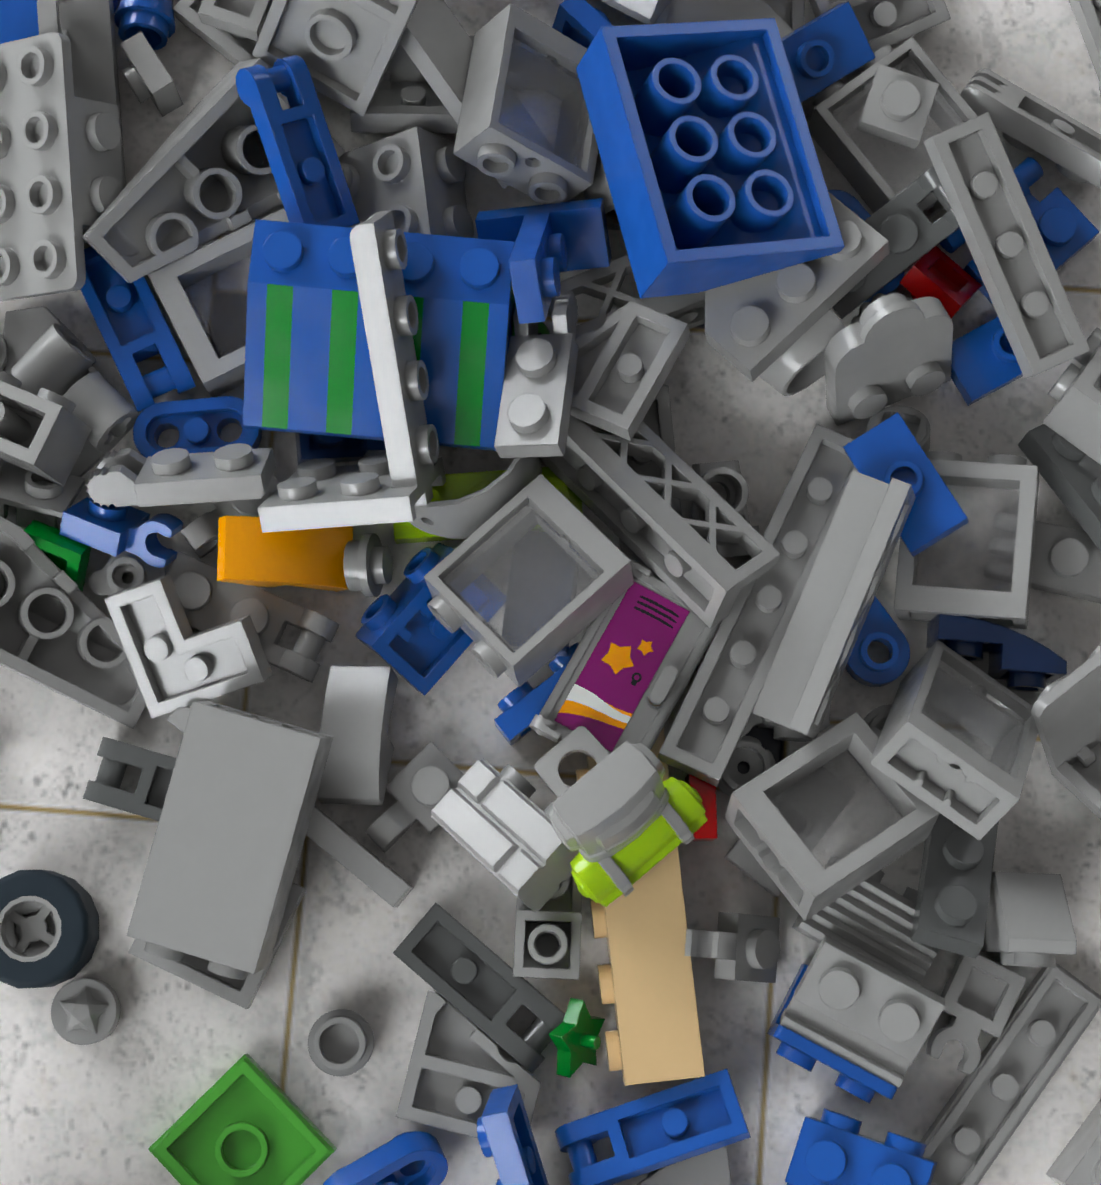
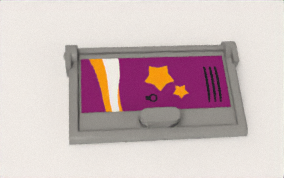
M631 560L634 584L591 622L540 714H535L529 727L536 731L538 735L544 736L558 744L559 740H563L577 727L584 726L609 754L626 740L631 744L643 743L651 750L722 621L709 628L664 582L653 577L650 569Z

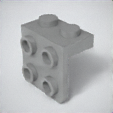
M416 126L344 153L339 158L360 223L365 222L376 212L392 210L395 229L400 228L403 232L472 238L474 225L471 215L467 210L464 188L466 164L464 160L453 155L455 143Z
M1099 645L1092 652L1089 659L1063 680H1058L1048 685L1034 703L1031 713L1052 775L1101 820V645Z

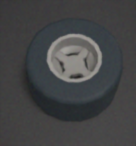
M18 870L1 878L0 982L18 989L54 987L75 977L91 960L99 940V914L91 895L75 879L49 870Z

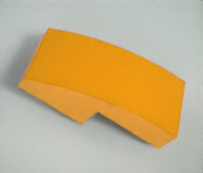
M219 517L217 581L267 588L289 585L334 592L349 590L344 577L343 558L347 542L353 540V526L262 533L259 517Z

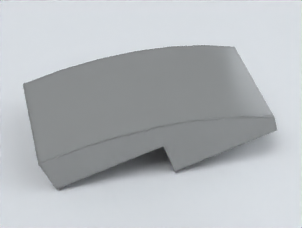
M330 667L320 733L333 736V741L318 791V799L321 803L383 805L394 747L387 737L398 678L392 667Z
M572 875L566 881H562L559 884L557 892L539 911L533 912L517 897L513 977L579 980L582 894L577 890L578 887Z

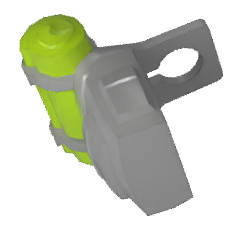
M579 726L536 761L534 765L537 774L557 797L552 803L554 811L550 819L554 831L572 852L579 850V853L570 861L571 874L578 887L577 890L585 898H590L595 903H600L604 907H607L622 894L625 897L634 890L632 885L682 842L685 845L689 844L695 839L693 834L708 821L705 815L706 810L702 804L703 800L697 790L686 782L677 780L674 777H670L662 782L665 768L655 754L643 743L631 744L626 740L609 754L586 727ZM574 752L588 753L595 759L597 765L569 787L560 778L559 769L561 762L566 756Z

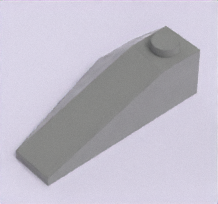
M261 58L238 62L193 108L82 236L127 283H132L197 250L199 246L230 230H236L252 222V219L281 204L283 205L251 109L241 100L236 87V75L241 68L261 64L266 69L270 68ZM277 93L282 110L289 109L287 97ZM332 137L338 158H340L345 151Z
M0 516V665L134 729L146 703L113 620L107 617L77 587L78 585L40 550L35 541L20 526Z

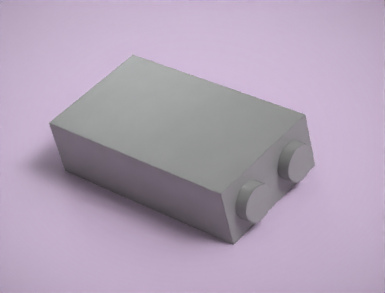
M193 701L127 936L145 941L144 951L160 958L182 961L184 955L188 954L208 960V971L231 979L245 980L247 973L256 974L268 967L333 736L211 701Z

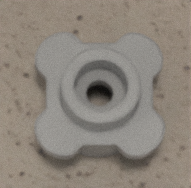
M124 551L116 557L111 555L102 570L94 571L90 576L89 584L91 590L96 595L111 596L114 593L166 576L165 567L151 566L139 556ZM127 572L132 573L134 576L133 581L129 584H125L122 581L123 575Z

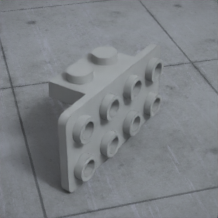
M49 32L0 44V301L77 291L84 286L86 281L83 231H87L124 189L118 105L74 96L70 39L65 34Z

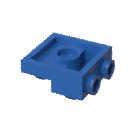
M824 1108L821 1120L805 1117L785 1182H787V1185H931L938 1162L923 1157L927 1146L924 1143L889 1131L884 1143L859 1134L862 1121Z

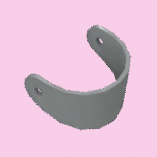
M540 457L515 458L507 471L484 489L462 498L429 502L427 505L415 506L417 518L410 523L421 531L432 535L452 539H467L540 473L542 474Z

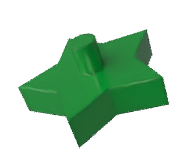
M570 998L563 1022L548 1034L558 1049L556 1075L570 1078L582 1063L597 1066L596 1050L601 1045V1038L598 1035L605 1019L590 1016L584 1000Z

